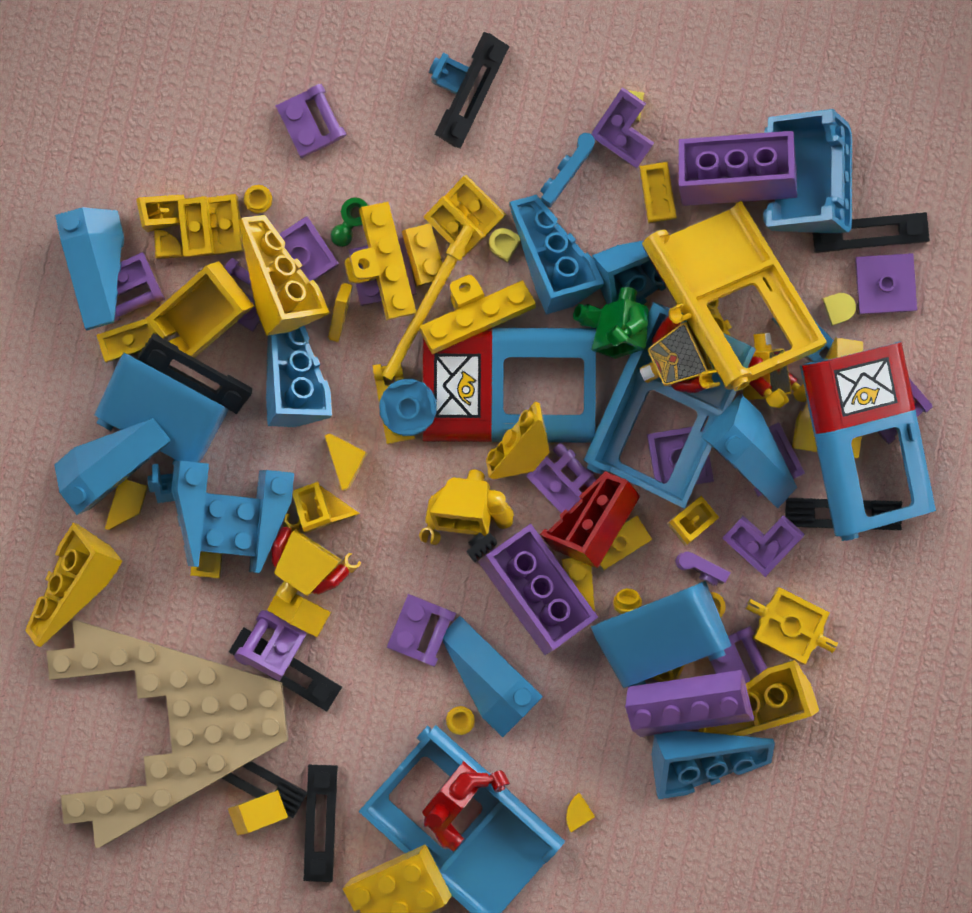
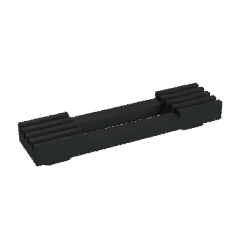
M483 32L471 57L473 61L450 108L446 109L434 135L461 149L510 46L492 34ZM484 65L487 69L463 117L459 113Z
M927 212L852 219L851 229L898 224L899 235L843 240V233H812L814 253L929 242Z
M154 333L138 354L139 361L217 402L235 414H238L252 394V387L200 362L179 350L178 346ZM174 359L216 382L220 387L214 390L169 364Z
M786 499L785 517L796 527L833 528L832 519H815V508H829L827 499ZM863 500L864 508L872 509V516L902 508V501ZM902 521L870 530H902Z
M480 532L468 542L471 548L467 550V553L476 562V556L481 558V552L486 554V548L491 550V544L496 546L497 541L490 532L486 536H483Z
M243 627L229 653L235 655L238 648L244 646L252 631ZM261 638L253 652L261 656L268 641ZM293 658L290 666L313 679L307 689L283 675L279 682H282L283 686L328 712L342 686Z
M252 761L242 766L278 786L275 791H279L287 816L295 817L307 795L306 791ZM232 773L222 778L256 798L268 794Z
M308 765L303 881L333 882L338 765ZM316 794L327 795L325 852L314 851Z

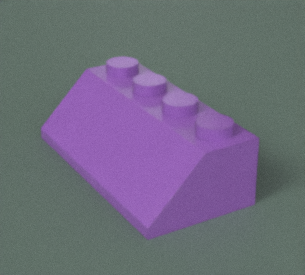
M794 131L679 139V191L682 206L797 198Z
M531 523L478 561L544 655L555 650L598 618Z
M742 670L630 686L627 690L625 707L632 731L640 737L754 721Z

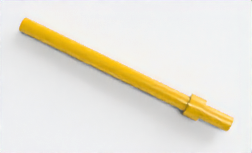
M464 224L454 244L450 243L446 251L447 257L384 369L383 377L392 381L420 330L419 326L425 321L456 262L461 261L466 252L464 248L474 231L470 226Z

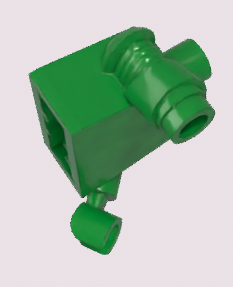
M630 287L620 288L618 301L606 304L602 309L589 304H578L573 312V319L578 321L581 326L596 328L592 351L617 359L646 349L649 309L647 306L635 302L637 290Z

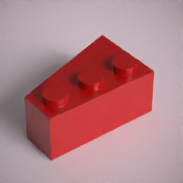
M606 471L579 496L581 499L569 511L565 509L559 515L561 519L549 530L545 528L539 534L552 550L597 569L640 498V495L628 480Z

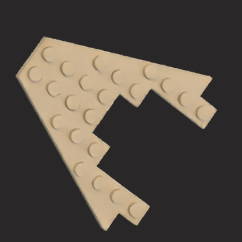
M77 620L72 621L75 648L46 651L49 680L135 670L138 699L166 696L172 753L144 756L145 786L61 795L64 824L92 821L95 848L108 844L288 741L282 682Z

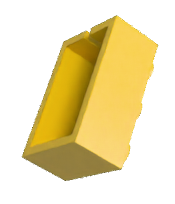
M218 261L206 265L149 315L146 320L163 339L178 333L180 336L169 340V342L178 346V349L196 358L254 307V304Z
M426 844L350 878L342 888L354 912L360 910V913H430L445 906L452 896Z

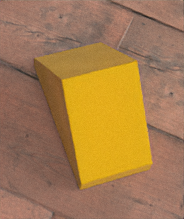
M184 194L137 198L136 202L143 229L146 232L180 225L177 200L185 199Z
M330 433L326 434L325 438L341 489L343 491L349 490L368 453Z
M701 495L671 519L667 525L685 546L720 517Z
M297 593L290 603H287L275 594L267 611L315 637L319 636L331 613Z
M278 790L228 808L237 836L288 818Z

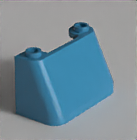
M834 109L768 117V127L765 128L764 133L794 131L797 198L775 199V202L769 203L767 209L763 212L766 227L771 231L850 232L852 227V132L848 122Z
M123 352L94 416L99 418L96 422L98 425L112 431L113 427L123 430L154 418L171 440L160 452L170 456L174 461L201 463L229 410Z
M706 581L591 626L596 641L623 688L646 684L645 680L706 656H708L709 661L726 655L724 649L732 646Z

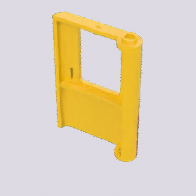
M742 201L736 203L734 207L671 235H669L667 230L656 231L642 242V247L677 305L684 304L681 307L682 315L691 314V318L686 321L714 369L717 370V374L726 389L740 391L748 386L750 381L809 356L826 345V339ZM753 285L757 288L789 341L791 349L750 368H745L732 350L709 311L707 304Z

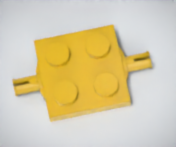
M780 587L776 588L770 602L765 606L751 598L747 602L748 605H746L745 609L760 616L759 625L752 638L753 640L792 660H796V662L802 665L807 663L811 652L817 646L831 653L835 651L836 648L834 647H837L838 642L823 636L824 625L830 612Z

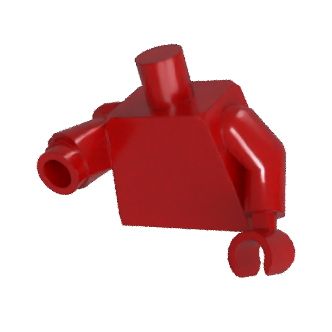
M463 761L422 811V814L425 816L424 827H429L435 833V837L442 847L449 848L454 852L464 840L451 822L463 810L480 787H487L491 784L494 792L497 793L505 790V785L510 784L502 770L496 771L491 775L477 773Z

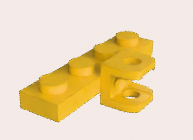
M389 201L361 207L359 212L368 248L354 252L344 261L348 280L351 283L377 280L386 320L414 315L417 312Z
M466 275L450 283V299L454 311L419 326L420 333L431 353L435 354L535 309L536 303L523 280L484 297V292L478 281L472 275Z

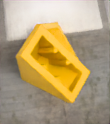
M319 482L298 488L292 492L305 533L360 514L320 486Z

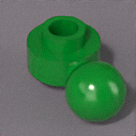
M356 197L350 198L342 205L341 216L344 222L336 225L330 234L331 241L336 246L345 247L349 245L353 240V227L363 226L361 216L354 218L352 210L356 207L369 206L364 200Z

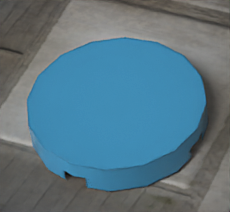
M401 379L390 384L383 392L379 402L380 416L384 424L391 431L402 436H414L425 431L433 423L437 413V402L432 390L423 382L415 379Z

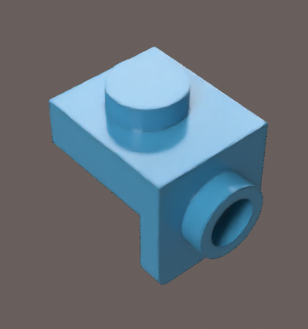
M443 52L440 59L435 57L429 69V73L432 74L431 82L457 94L469 67L449 58V55Z
M152 464V475L147 477L150 493L155 492L157 503L175 501L171 491L173 473L161 475L159 465Z

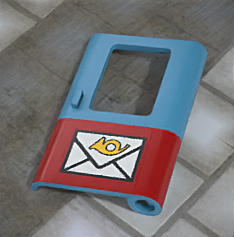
M902 341L833 359L819 360L800 365L835 536H841L842 541L852 540L859 537V532L936 511ZM894 427L898 432L911 504L907 507L868 517L865 513L851 442L855 437Z

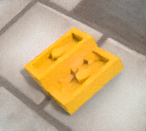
M464 175L423 217L449 243L453 244L464 224L473 228L474 231L464 248L466 252L463 257H465L494 229L506 214L467 175Z
M231 194L208 198L202 196L177 200L184 257L244 252L239 226L238 195Z

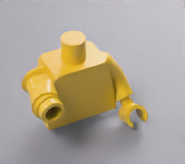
M472 469L469 471L466 479L450 478L444 487L430 497L425 517L427 527L420 531L419 538L422 542L427 543L428 536L431 533L430 543L437 545L441 540V535L437 530L478 535L481 532L483 536H486L489 533L491 516L499 528L507 529L513 524L514 512L508 503L505 502L506 496L502 492L490 489L489 483L484 481V473Z

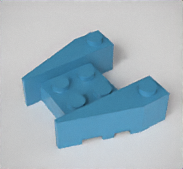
M174 461L171 491L173 500H175L179 527H181L188 566L199 567L200 551L250 556L249 572L260 573L292 502L294 473L260 470L256 498L206 493L209 464Z

